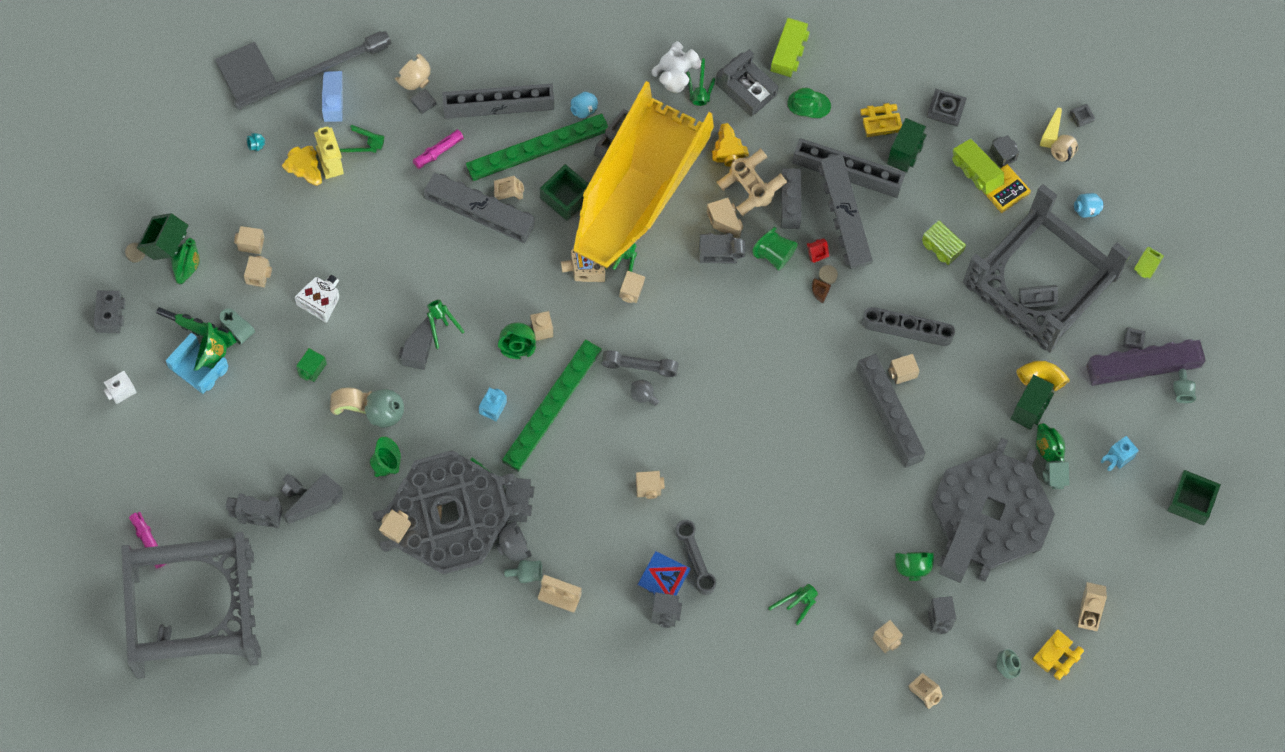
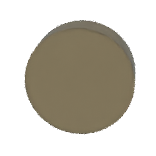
M131 243L125 249L126 257L131 262H140L145 257L144 253L136 249L139 243Z
M825 265L820 269L818 277L820 281L831 285L836 282L838 272L835 267Z

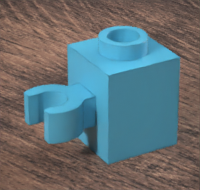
M489 387L479 405V414L497 422L507 403V395L500 389Z
M1125 436L1110 448L1108 454L1102 458L1101 463L1105 461L1111 462V465L1107 468L1108 471L1113 470L1115 465L1120 469L1133 460L1139 450Z

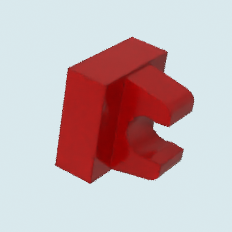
M824 238L817 239L813 243H807V250L812 263L830 257L828 244Z

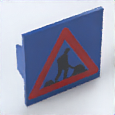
M655 551L638 585L653 594L656 592L677 596L691 568Z

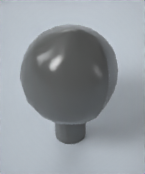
M637 380L631 384V396L635 401L639 403L649 401L654 406L659 403V400L653 396L654 389L650 382L647 380Z

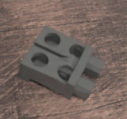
M239 493L238 498L228 497L225 507L226 510H229V517L238 518L240 524H246L247 521L250 524L279 528L283 512L278 497L270 496L269 501H263Z

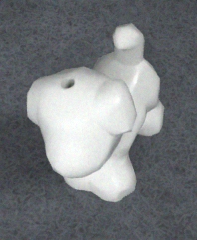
M678 41L672 44L670 50L661 57L660 63L651 72L654 77H657L659 72L664 70L665 72L661 74L659 81L668 91L673 93L681 92L688 84L689 78L685 74L688 69H699L701 67V60L698 54L692 49L684 53L682 51L684 47Z

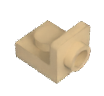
M515 176L494 181V196L498 200L513 196L519 200L523 199L524 185Z
M924 673L909 685L910 691L922 699L928 709L938 704L943 697L939 685Z

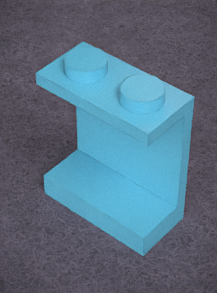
M190 333L166 359V363L170 370L204 394L212 389L215 381L219 376L222 377L227 372L229 366L227 360L223 357L213 369L202 366L199 370L194 371L200 343L198 338Z

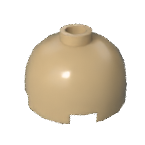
M417 54V60L413 61L411 59L400 70V78H395V81L407 90H416L419 87L423 89L430 82L428 80L431 71L430 65L421 54Z

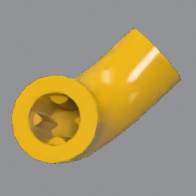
M1033 361L1016 370L1018 378L1026 386L1033 374L1054 384V391L1061 389L1070 381L1057 365L1048 361Z

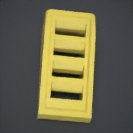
M1057 108L1042 136L1040 146L1051 148L1052 144L1057 140L1061 108Z

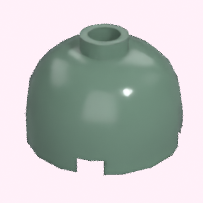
M380 389L372 392L366 400L368 402L367 406H365V413L371 424L377 425L380 428H387L401 420L404 413V403L399 394L393 390Z

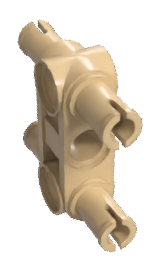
M761 148L749 158L744 157L734 160L729 173L717 181L723 191L737 181L748 192L749 198L736 206L742 216L755 206L769 205L775 194L774 192L784 184H787L781 173L769 183H764L754 170L755 166L768 158Z

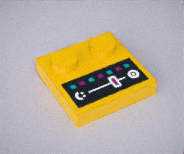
M1008 164L1001 168L1004 172V185L986 195L1001 213L1031 192Z

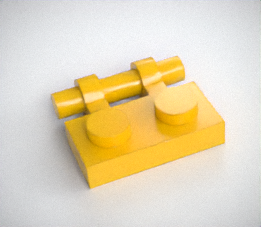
M884 103L883 106L874 107L871 105L860 109L861 116L868 115V117L863 118L866 137L899 132L902 126L900 114H892L893 111H897V104ZM879 113H884V114H885V115L876 116V114H879Z
M1057 629L1032 660L1047 673L1053 667L1057 670L1053 676L1060 680L1070 672V667L1081 659L1080 656L1084 650L1078 646L1072 651L1069 647L1073 641ZM1064 654L1068 658L1062 664L1058 660Z

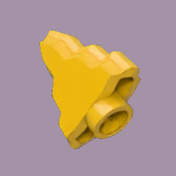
M728 123L721 124L718 132L719 139L715 142V150L712 151V160L717 163L724 162L725 166L731 167L734 160L749 157L747 147L742 145L741 139L735 137L732 127Z
M311 145L301 149L297 146L291 149L287 154L288 158L282 164V168L288 173H293L296 177H304L308 183L315 186L322 183L321 172L317 168V152Z

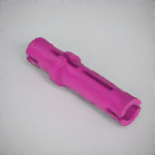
M457 129L431 148H426L425 152L413 159L414 165L421 169L430 161H435L440 154L464 139L462 133Z
M141 512L132 514L129 519L135 527V534L141 539L144 547L158 546L150 532L152 530L145 523ZM159 564V566H158V565H154V566H155V568H161V567H163L165 564Z

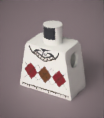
M331 274L325 281L315 277L295 296L296 305L327 323L339 300V291L335 288L339 280Z

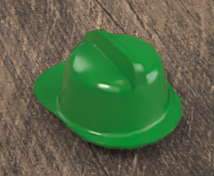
M807 87L793 92L787 101L789 110L799 116L823 118L831 110V102L827 96Z
M380 437L376 442L375 452L370 458V465L374 470V476L397 474L401 461L400 449L391 438Z

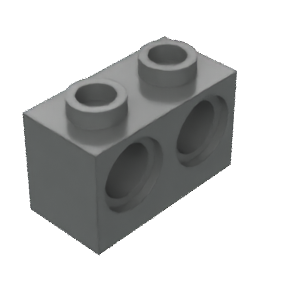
M953 597L932 598L927 609L931 633L946 634L952 629L956 621Z

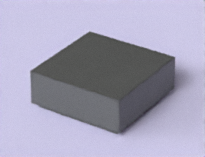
M426 89L411 98V102L421 114L437 105L436 100Z
M1088 104L1071 109L1070 111L1077 127L1095 121V117Z
M1127 327L1123 347L1142 351L1146 331Z

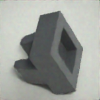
M287 474L283 478L286 484L281 489V492L285 496L290 498L295 493L302 495L307 490L295 476Z

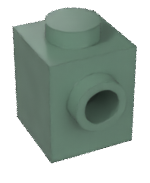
M1045 462L1046 470H1043V480L1046 482V485L1052 486V489H1064V486L1070 485L1069 462Z

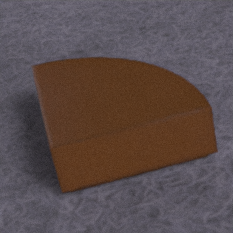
M814 278L812 292L818 301L824 303L831 285Z

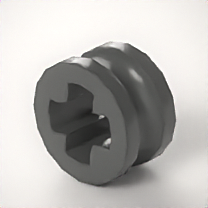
M161 624L158 630L157 641L170 640L172 626L164 627Z

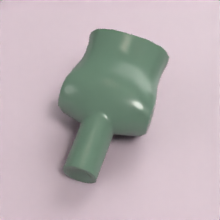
M1180 369L1178 371L1180 380L1173 382L1176 401L1185 404L1192 403L1196 400V383L1187 380L1186 370Z
M521 560L517 568L505 569V577L518 576L520 583L541 581L543 573L542 563L540 560Z

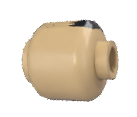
M1070 135L1059 136L1051 146L1052 155L1061 162L1070 161L1078 151L1077 141Z

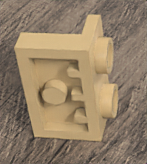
M544 575L541 581L538 600L574 613L581 598L582 588Z

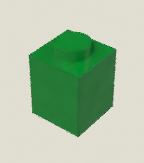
M308 348L296 365L298 375L306 381L311 380L315 382L327 363L323 355Z

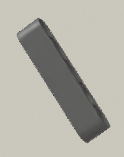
M876 307L867 308L862 317V325L867 330L940 346L950 345L955 335V328L949 323ZM871 316L875 318V320L871 321L867 317ZM887 320H890V321H892L894 324L889 325V324L886 323V321H887ZM904 325H911L912 328L908 329ZM923 329H929L931 332L926 333ZM941 333H948L949 337H945Z

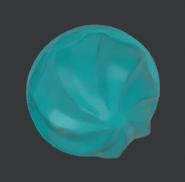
M252 133L246 138L250 151H259L265 145V139L261 134Z

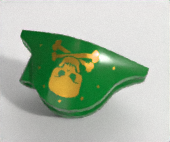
M188 238L181 244L177 254L171 258L175 281L178 284H183L199 267L200 257L195 240L192 238Z
M207 322L194 371L199 370L202 366L213 369L217 362L225 357L226 344L215 333L210 322Z
M1045 423L1039 424L1036 437V448L1039 454L1046 461H1064L1065 442L1062 435L1055 428L1049 427Z

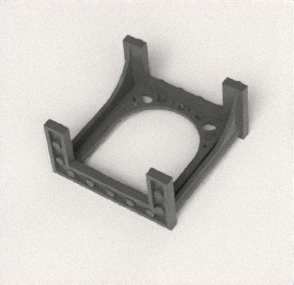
M1042 184L1037 190L1028 215L986 258L982 259L977 254L971 258L963 283L968 290L978 294L983 302L989 303L998 314L1004 315L1010 324L1020 328L1026 337L1032 338L1041 349L1047 350L1050 353L1055 348L1059 338L1112 281L1116 282L1121 277L1131 253L1116 242L1111 248L1108 257L1051 212L1057 194ZM1041 224L1099 269L1068 304L1060 309L1046 312L1035 311L1018 303L1009 293L1004 279V270L1009 258ZM996 270L1000 273L999 276L995 275ZM997 280L1001 285L997 288H992L987 282ZM999 291H1002L1005 296H1002ZM1027 314L1033 316V320ZM1038 317L1045 319L1042 327L1037 324Z
M236 532L235 538L131 549L130 545H121L127 660L137 679L145 678V662L198 655H237L247 658L250 666L259 665L258 658H262L256 634L253 635L252 627H256L255 616L251 615V608H254L253 595L250 596L249 589L253 588L252 577L248 576V570H251V563H254V552L252 551L251 544H249V538H245L243 532ZM219 555H222L219 562L213 560V557L219 558ZM227 558H235V563L231 568H223V563ZM200 561L214 566L225 576L231 590V602L225 618L216 628L197 637L138 644L134 583L140 582L139 567ZM236 570V578L233 579L230 574ZM234 592H239V595L234 596ZM235 609L240 610L237 612L241 618L233 615ZM231 620L236 621L240 624V629L235 632L228 629L227 623ZM220 630H224L228 636H224V633L218 635Z

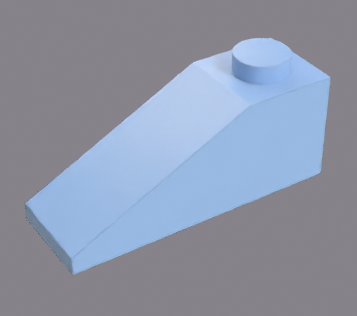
M342 71L324 72L322 90L324 122L343 121Z

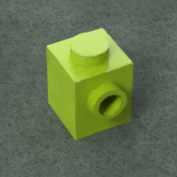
M1148 246L1134 270L1143 278H1151L1164 255Z

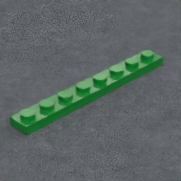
M601 113L466 162V168L472 181H476L604 134L608 124Z
M586 339L510 447L502 459V463L517 472L520 471L593 365L602 348Z

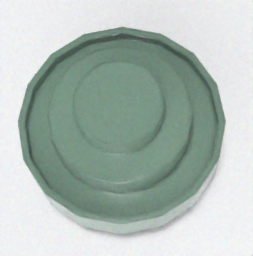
M1011 649L999 652L996 663L997 670L1007 679L1018 677L1021 673V662L1016 653Z

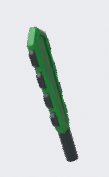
M158 307L156 314L175 321L184 330H190L197 336H203L206 323L201 319H193L188 314H175ZM212 324L215 333L224 340L227 348L237 342L233 334L226 328H218Z

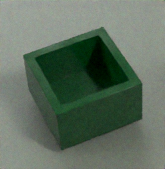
M905 118L891 147L887 165L906 173L910 167L913 168L917 161L918 153H921L925 144L924 141L927 137V134H925L926 126Z
M564 164L540 187V199L568 221L582 207L583 194L589 183Z
M172 213L153 216L136 249L153 260L172 258L177 254L178 246L185 238L189 225Z
M1033 374L1010 420L1030 430L1034 424L1038 426L1054 395V392H1052L1054 384Z
M1184 470L1177 481L1167 511L1204 526L1210 517L1221 484Z

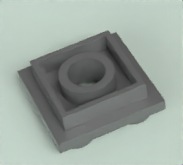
M935 88L926 118L958 127L967 98ZM943 104H949L952 108L946 109L943 107Z

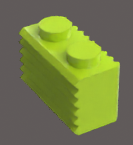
M940 220L930 227L922 238L925 248L933 250L937 258L947 265L951 264L961 255L966 247V244Z

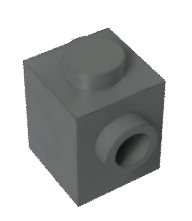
M1009 135L994 139L990 148V152L1000 168L1017 161L1020 153L1016 142L1011 140Z

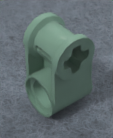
M224 309L220 313L221 327L231 332L239 345H242L255 333L251 324L239 316L233 309Z

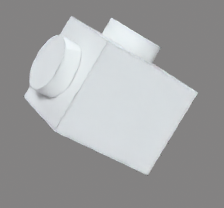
M125 371L104 382L106 396L109 400L113 399L116 404L137 393Z

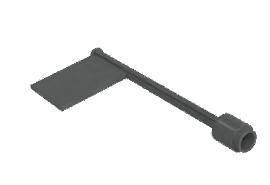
M386 31L376 32L365 37V42L362 45L280 82H276L255 42L216 58L215 61L236 99V108L241 110L246 105L364 52L375 54L384 50L391 44V40Z

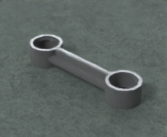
M612 350L603 352L601 362L604 367L611 369L619 367L658 372L665 377L677 376L679 365L678 362L671 359L649 360L623 356L619 352Z
M681 520L676 526V536L680 541L684 542L698 577L696 588L703 595L712 594L716 588V578L711 573H708L694 537L696 531L695 524L690 520ZM687 525L692 528L693 532L689 536H683L679 533V528ZM703 578L712 580L713 587L708 590L701 588L699 585L700 580Z

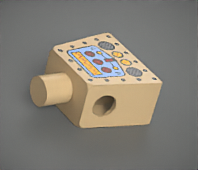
M573 249L571 250V260L561 261L562 273L573 271L575 281L605 282V268L575 253Z

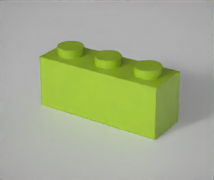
M787 18L772 60L770 72L790 78L793 71L797 72L799 66L798 56L802 57L805 46H802L803 42L808 41L810 31H807L808 23Z
M971 138L953 148V163L963 170L967 178H971L977 189L982 190L987 195L1004 185V172Z

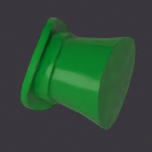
M774 226L757 241L752 253L757 259H767L777 271H780L793 256L798 243L780 236L775 232L777 228Z

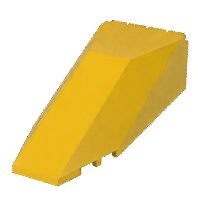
M647 81L644 83L583 194L584 199L573 251L605 268L614 263L651 228L705 147L714 128L711 112H708L703 122L698 121L697 125L694 126L695 118L684 113L678 118L680 111L668 105L662 110L664 103L652 98L650 84Z

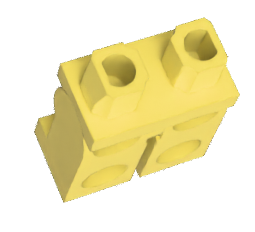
M332 127L318 129L317 132H314L318 144L315 148L325 178L329 179L344 174L341 162L342 156Z

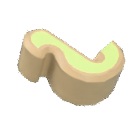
M356 388L338 389L331 394L330 410L335 415L342 413L344 409L366 414L365 406H367L368 402L366 399L372 391L363 393Z

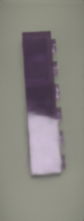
M1187 339L1177 344L1169 342L1159 347L1151 345L1141 350L1133 348L1123 353L1115 351L1105 356L1101 354L1094 355L1089 359L1086 367L1091 385L1095 386L1178 372L1180 369L1202 368L1206 359L1200 340L1193 341V339Z

